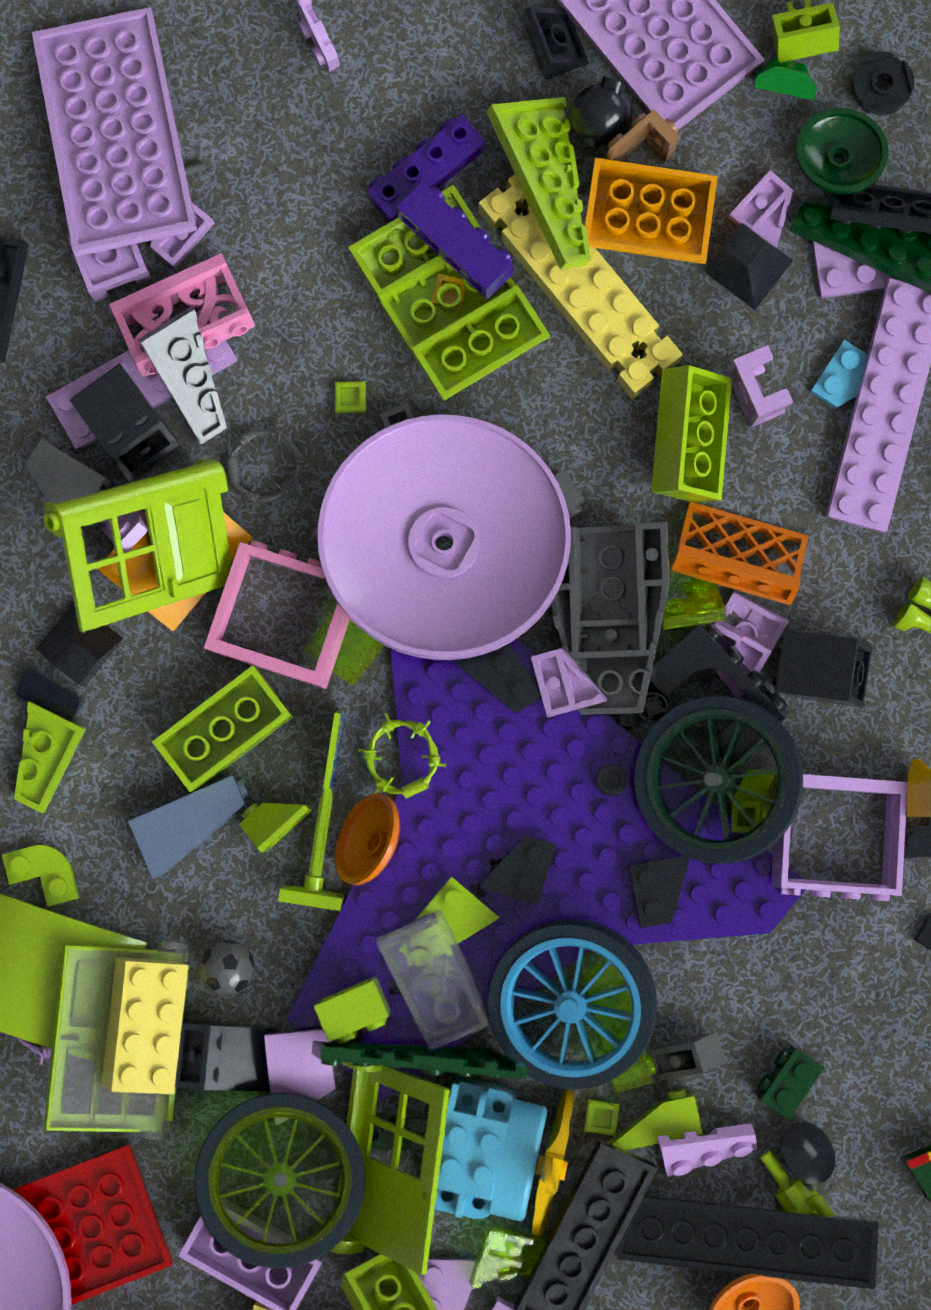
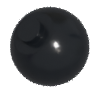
M603 76L600 84L590 85L576 96L571 108V122L576 134L583 137L581 143L598 149L600 144L607 146L618 134L621 133L623 136L626 134L632 120V108L630 101L623 93L626 87L624 83Z

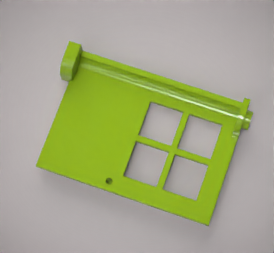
M205 458L197 460L196 465L86 496L60 503H43L45 509L44 524L47 530L63 539L80 632L95 629L225 587L232 563L220 493L227 492L228 488L224 469L217 460ZM145 509L151 544L123 553L117 516ZM109 519L116 555L87 563L81 527ZM152 552L158 587L131 595L125 560ZM117 563L123 598L95 607L89 571Z
M342 1062V1065L353 1069L347 1126L355 1136L363 1156L365 1192L354 1224L346 1236L330 1251L338 1254H353L363 1252L364 1246L421 1275L426 1274L435 1202L438 1197L437 1186L450 1090L397 1068L372 1064L370 1067L352 1065L351 1062ZM379 1083L400 1092L396 1125L375 1116ZM408 1096L430 1104L425 1137L404 1129ZM374 1124L395 1133L391 1166L370 1157ZM402 1137L424 1146L420 1179L398 1170ZM343 1158L335 1215L341 1206L345 1192L346 1174Z

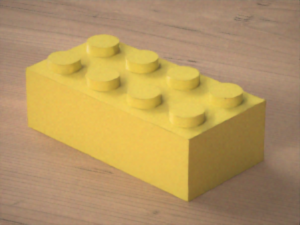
M116 957L101 1086L111 1092L174 1094L188 965L178 961Z

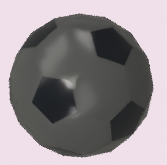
M221 940L212 943L203 952L198 971L201 982L209 991L219 996H233L241 993L250 984L254 977L255 963L253 955L245 945L235 940Z

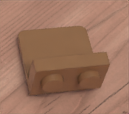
M655 109L648 115L642 113L632 122V129L624 136L621 133L618 134L608 144L609 150L606 154V159L622 161L645 140L666 162L675 153L679 139L678 129L670 119L666 118L664 120Z

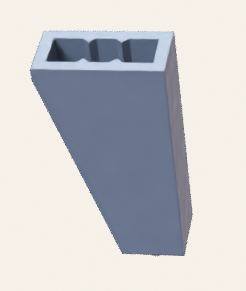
M232 775L128 821L152 879L159 878L167 873L248 805L245 798L250 795L243 779L237 781L236 776Z

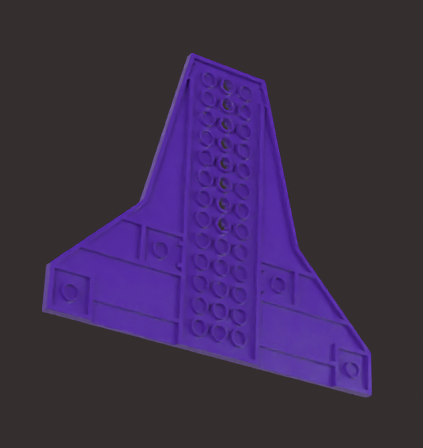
M516 638L509 644L540 692L531 657L536 656V654ZM391 649L396 720L421 722L424 725L428 720L431 721L427 731L437 747L438 755L441 757L440 763H446V767H437L429 782L428 789L409 798H405L402 794H397L394 803L399 813L400 833L395 852L385 869L377 877L363 885L352 886L287 1020L300 1031L323 1029L314 1008L318 1000L377 976L391 1012L389 1017L386 1018L385 1025L372 1031H368L366 1027L361 1028L363 1030L361 1037L364 1039L361 1043L458 1047L490 1024L488 1012L489 988L495 968L502 955L515 940L539 925L562 919L588 920L611 928L626 938L632 945L771 933L805 892V889H801L800 895L781 894V888L771 887L773 854L768 849L752 858L728 864L705 863L690 858L672 923L640 928L628 865L682 856V854L668 847L655 835L639 808L634 776L636 760L642 743L607 714L580 715L579 709L547 717L542 697L515 714L453 661L419 658ZM406 726L397 727L401 788L421 777H426L430 768L428 758H422V755L430 756L428 741L423 736H418L417 734L410 738L413 729ZM659 758L656 770L658 797L666 815L677 828L696 840L710 844H731L751 836L749 833L731 832V818ZM617 765L624 770L627 784L620 794L606 796L597 789L595 776L603 766ZM525 835L556 844L538 905L483 889L485 896L483 898L477 896V898L500 918L425 963L423 970L418 968L414 971L410 970L409 965L390 950L451 877L471 892L469 888L471 883L478 885L490 874L489 871L492 868L489 864L490 860L498 861L500 858L504 859ZM788 867V878L802 879ZM556 947L563 969L578 960L580 947ZM585 949L584 954H586V953L589 952L590 950H589V949ZM549 950L536 955L530 960L550 979L557 975ZM524 967L516 983L517 988L535 991L543 985ZM392 979L396 982L398 979H401L404 982L402 989L405 991L401 995L397 992L391 995L388 992L390 990V985L387 984L389 980ZM514 995V1004L516 1005L524 997ZM341 1062L340 1065L353 1075V1069L342 1065ZM397 1068L415 1076L423 1072V1069ZM379 1083L378 1098L382 1101L396 1092V1090Z

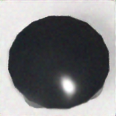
M806 1122L792 1124L784 1131L781 1147L777 1149L779 1162L785 1165L791 1174L807 1187L825 1182L833 1174L836 1165L835 1151L827 1135L814 1124Z

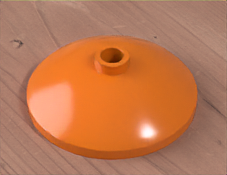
M373 793L361 799L349 812L340 829L335 847V867L339 877L348 884L359 886L377 877L385 869L395 852L400 833V818L396 804L388 796Z
M747 1274L727 1284L717 1294L709 1310H800V1300L794 1286L787 1279Z

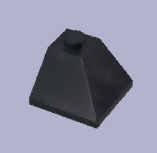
M741 223L723 247L707 274L752 309L756 310L793 260L748 225Z
M73 602L37 647V650L74 682L86 687L124 638L107 625L80 632L75 603Z

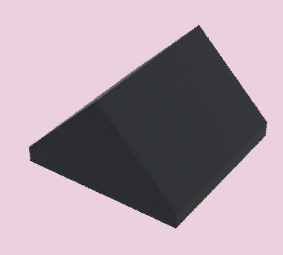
M529 6L525 9L524 26L545 80L589 64L574 22L564 8Z

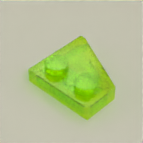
M487 1226L469 1280L471 1287L480 1288L482 1287L481 1283L495 1279L503 1282L511 1280L518 1275H530L547 1242L546 1237Z

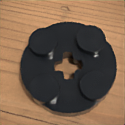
M889 52L873 53L865 57L854 72L851 81L852 94L856 102L866 113L876 115L895 113L910 98L914 88L912 69L906 61L893 57L895 54ZM878 77H883L884 81L890 82L886 90L876 87L875 84L878 82Z

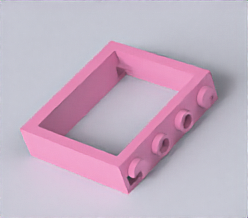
M251 540L250 545L240 542L204 649L327 689L350 621L338 603L315 671L222 641L250 557L326 580L321 562L309 558L306 563L296 560L297 554L280 549L278 554L268 551L269 546L258 541Z

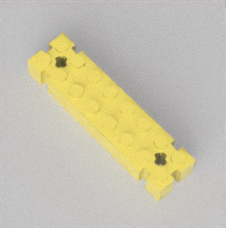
M515 174L507 180V190L504 193L499 188H496L479 202L478 213L493 231L499 226L503 230L501 241L606 369L610 371L615 367L620 372L617 382L632 400L652 384L654 379L652 374L655 371L661 377L662 369L673 368L680 362L683 356L682 352L668 335L662 340L656 334L659 328L658 323L596 248L589 247L591 260L586 266L560 270ZM516 209H526L527 215L522 216V213L520 214V216L517 215ZM635 348H637V351L639 349L644 351L642 359H640L639 355L637 358L632 356Z

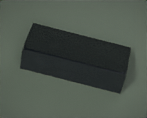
M28 668L16 693L23 700L31 701L73 722L85 702L83 698L32 668Z

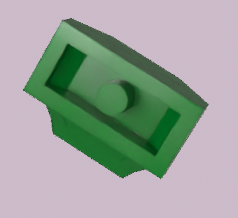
M773 58L765 67L756 71L754 88L809 100L815 99L817 85L811 78L806 64L792 61L778 63V59Z

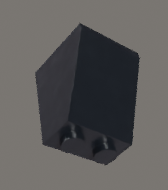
M784 630V636L780 638L777 648L778 656H780L779 669L776 668L773 674V686L776 687L775 692L784 696L864 708L873 647L857 638Z

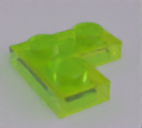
M698 578L683 582L686 599L673 598L666 602L662 625L664 630L726 620V609L717 585Z

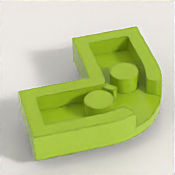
M36 845L2 854L9 885L40 877L47 907L79 899L71 864L67 857L57 849L46 845Z

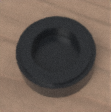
M617 765L603 766L595 776L597 789L606 796L620 794L627 784L624 770Z

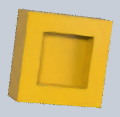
M438 273L431 302L433 305L439 306L437 300L438 289L444 284L452 283L461 290L462 303L457 308L458 311H461L466 293L463 279ZM447 292L442 296L441 300L446 304H452L458 299V295L454 292Z

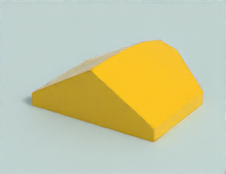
M920 759L911 760L908 772L907 817H931V769Z

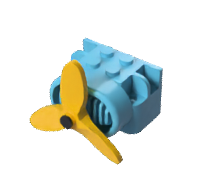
M458 1076L452 1085L447 1109L435 1210L455 1214V1217L458 1218L465 1216L483 1219L491 1214L522 1221L526 1216L536 1171V1174L540 1175L535 1200L532 1234L541 1237L548 1223L559 1180L564 1181L566 1178V1181L569 1182L573 1163L570 1162L568 1165V1161L563 1160L569 1136L574 1090H563L545 1155H540L538 1158L547 1117L546 1107L517 1100L515 1092L505 1085Z

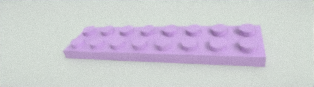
M891 278L886 281L825 515L826 518L881 533H887L931 364V294L908 283Z

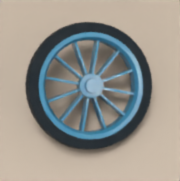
M562 919L547 922L531 929L508 947L499 960L492 976L488 996V1012L493 1033L506 1056L527 1065L528 1076L557 1088L587 1089L603 1085L619 1077L645 1051L656 1023L657 995L648 965L638 950L626 938L611 928L596 922L581 919ZM556 947H580L573 987L569 985ZM589 949L600 954L608 961L583 987L579 985L584 951ZM549 950L563 989L530 962V960L536 955ZM611 963L621 973L626 982L625 984L597 993L586 994L590 986ZM523 967L556 996L517 988L516 983ZM629 990L632 1012L590 1004L588 1002ZM514 995L551 1003L554 1006L517 1018ZM589 1012L629 1020L630 1025L627 1033L620 1040ZM555 1013L558 1018L534 1044L525 1034L520 1024ZM582 1018L615 1047L609 1052L596 1057ZM560 1021L566 1023L561 1056L557 1058L541 1050L538 1046ZM576 1023L589 1060H565L571 1024Z

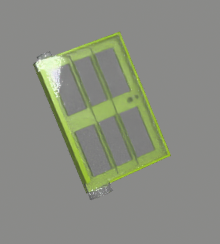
M158 940L157 950L63 944L44 1114V1130L144 1132L143 1138L149 1140H162L163 1133H170V1124L173 1121L176 1087L174 1088V1094L111 1092L101 1086L116 957L178 961L187 965L188 942ZM186 980V989H185V998H184V1007H183L182 1020L184 1019V1009H185V999H186V990H187V980Z

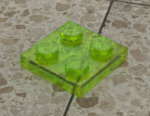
M336 607L303 649L316 660L319 659ZM350 620L332 672L354 687L384 645L368 636Z

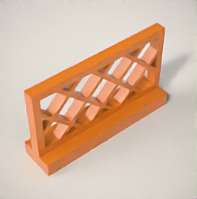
M690 501L671 571L791 606L800 587V574L808 535ZM693 513L705 516L709 524L699 528L692 518ZM726 523L733 524L739 532L728 536L721 525ZM715 529L722 540L711 544L703 533ZM755 532L764 533L769 541L759 545L751 534ZM697 537L704 548L697 549L685 544L687 540ZM745 538L751 549L741 553L734 544V541ZM788 540L798 543V550L789 554L781 542ZM726 545L733 554V557L721 556L716 552V549ZM774 546L781 558L771 562L763 550ZM756 554L764 565L761 567L751 565L747 562L746 558ZM786 563L793 572V575L789 576L779 573L775 567Z

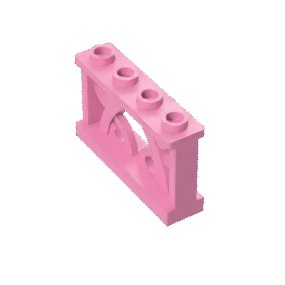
M222 253L109 304L134 362L143 377L158 373L147 354L141 351V344L138 339L167 322L172 314L173 305L182 301L190 307H203L197 319V325L200 334H202L205 345L204 350L215 348L220 342L233 336H241L255 326ZM226 281L232 295H218V284ZM200 293L198 298L204 299H191L190 297ZM217 304H233L236 307V312L219 319L222 313L229 312L226 308L217 306ZM164 309V312L160 317L158 314H154ZM137 322L144 329L134 339L128 325Z

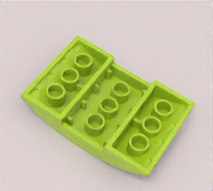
M454 184L442 191L446 198L445 202L450 207L454 208L457 206L468 218L467 222L474 229L480 227ZM399 218L348 247L368 285L407 349L443 401L550 337V334L520 287L515 285L511 277L486 300ZM438 273L463 279L466 293L461 311L457 310L462 303L461 290L452 283L444 284L438 289L437 300L439 306L433 305L431 302ZM447 292H454L458 295V299L452 304H446L441 300L442 296Z
M0 893V1032L52 1049L63 944L146 949L148 943ZM78 962L71 1026L97 1027L103 963ZM112 964L105 1027H108L115 964ZM68 1050V1054L93 1061L94 1050ZM103 1050V1054H102V1063H103V1064H104L105 1050Z

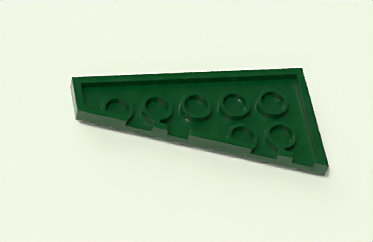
M803 202L789 231L931 294L930 234L918 231L907 233L890 227L872 228L867 224L855 222L843 224L830 219V206Z
M328 1041L312 1042L311 1054L320 1059L321 1063L325 1065L337 1066L341 1062H351L352 1065L370 1067L371 1064L390 1068L404 1067L423 1069V1073L429 1075H442L443 1071L454 1072L455 1075L459 1076L478 1074L488 1077L526 1079L527 1065L492 1048L355 1042L338 1044V1042Z

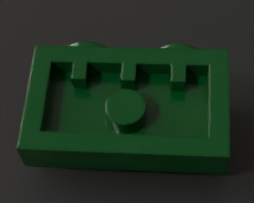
M792 1045L789 1050L785 1048L781 1050L774 1061V1064L777 1065L771 1076L766 1074L756 1089L760 1092L757 1098L788 1120L795 1113L824 1069L823 1066Z

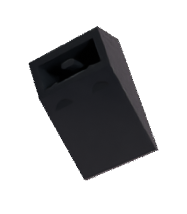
M121 363L69 399L128 481H131L179 446L174 433Z
M183 1019L175 1087L198 1090L270 1092L264 1035L277 1033L278 1028Z

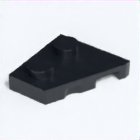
M525 835L481 882L480 888L538 905L556 844Z
M682 855L628 865L640 928L672 923L690 858Z

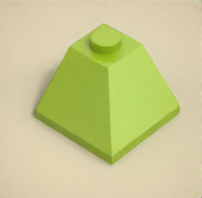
M254 803L243 812L241 816L244 820L239 825L257 849L264 853L269 851L313 809L309 805L262 803L258 806Z

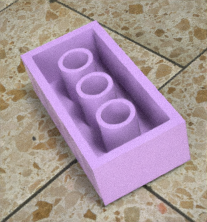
M215 1193L217 1204L223 1217L232 1229L246 1240L270 1248H288L303 1243ZM200 1216L179 1257L272 1310H296L321 1266L324 1255L312 1262L292 1268L275 1269L255 1266L236 1258L218 1244Z

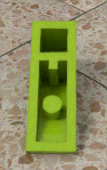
M685 1089L667 1092V1098L657 1101L607 1143L626 1151L658 1144L657 1136L668 1135L669 1140L684 1138L683 1134L685 1132L696 1131L697 1135L703 1134L695 1096L692 1092L686 1093Z

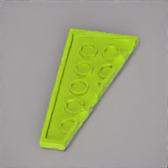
M566 97L491 104L486 113L560 270L586 266L591 260L587 230L581 220L583 204L582 200L578 199L577 188L580 185L574 147L569 143L568 132L571 128L570 121L566 119L564 111L567 107Z

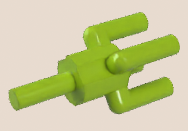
M770 1150L760 1156L761 1161L780 1186L774 1193V1196L782 1206L781 1210L836 1216L825 1199L816 1190L808 1189L797 1178L790 1180Z

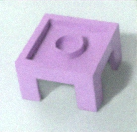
M68 236L67 238L72 248L70 236ZM137 244L75 257L87 290L95 302L109 297L107 290L133 280H135L137 285L152 280Z
M768 345L734 359L726 371L728 377L732 378V387L750 427L784 414L786 412L784 408L793 403L787 389L764 397L760 383L755 378V376L764 373L765 367L763 364L773 360V355Z

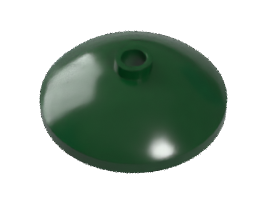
M831 108L812 116L801 128L795 147L796 160L804 176L818 188L835 194L860 192L874 184L885 169L889 152L886 137L880 126L866 114L849 108ZM840 158L843 163H836L833 159Z

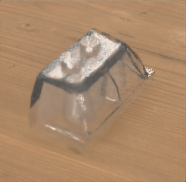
M441 910L432 911L407 926L377 938V945L430 1050L489 1026L480 988Z

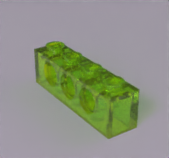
M608 960L581 968L585 986ZM611 963L590 986L587 994L590 995L603 991L607 985L619 986L625 984V980ZM627 990L619 992V996L614 1001H606L601 998L590 1002V1004L632 1012L630 994L628 995ZM593 1013L594 1017L620 1040L623 1039L630 1025L629 1020H627L628 1025L625 1030L616 1032L611 1029V1021L614 1017ZM599 1033L605 1054L615 1046ZM643 1052L626 1072L612 1080L615 1092L619 1093L653 1083L651 1074H655L656 1070L652 1056H645V1052Z

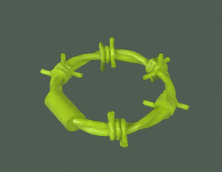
M385 713L387 721L382 722L381 726L375 731L367 749H358V752H364L365 756L363 758L366 759L367 768L377 786L374 793L380 790L383 793L402 794L405 798H409L428 789L429 782L437 767H446V763H440L441 757L438 755L437 747L427 731L431 721L428 720L424 725L421 722L390 720L388 714ZM406 726L413 729L410 738L417 734L418 736H423L428 741L430 756L422 755V758H428L430 768L426 777H421L398 789L391 785L394 777L391 776L389 781L384 778L381 779L376 774L374 759L382 760V757H376V750L374 748L376 740L384 733L387 734L388 739H392L389 732L393 731L396 727Z

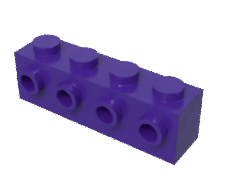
M462 114L456 119L453 117L442 124L437 135L432 139L430 137L423 139L417 145L415 153L410 157H401L393 165V170L385 177L380 175L370 183V189L367 191L368 199L388 223L398 218L396 207L422 181L430 188L435 186L439 189L485 151V140Z
M422 181L396 207L398 218L488 300L513 275V264L511 263L513 260L511 256L501 247L496 249L489 242V236L480 227L474 229L467 222L468 218L457 206L454 208L450 207L445 202V196L435 186L430 188Z

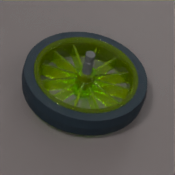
M273 1093L258 1096L237 1105L227 1112L207 1135L198 1155L195 1168L194 1189L196 1203L200 1216L210 1234L218 1244L236 1258L265 1268L282 1269L301 1266L322 1257L332 1250L346 1236L354 1224L365 1192L363 1156L356 1138L347 1124L324 1104L302 1095L290 1093ZM267 1119H295L283 1164H278ZM299 1120L314 1127L322 1135L289 1167L286 1163ZM260 1121H264L275 1164L271 1167L239 1136L245 1129ZM325 1137L333 1147L338 1162L295 1174L293 1169ZM235 1138L267 1168L265 1174L222 1163L227 1149ZM337 1165L340 1166L341 1187L339 1194L296 1183V1177ZM223 1166L264 1177V1183L220 1195V1167ZM265 1186L267 1192L234 1223L227 1214L221 1198ZM295 1186L338 1197L332 1213L325 1222L293 1191ZM271 1193L274 1195L261 1241L243 1232L238 1225ZM289 1193L321 1224L316 1231L299 1240L296 1238L286 1195ZM277 1196L283 1197L294 1240L292 1242H265Z

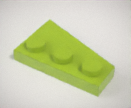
M28 701V717L26 729H24L22 741H24L22 758L18 767L14 800L40 813H45L86 729Z
M451 877L390 950L413 970H416L500 917Z

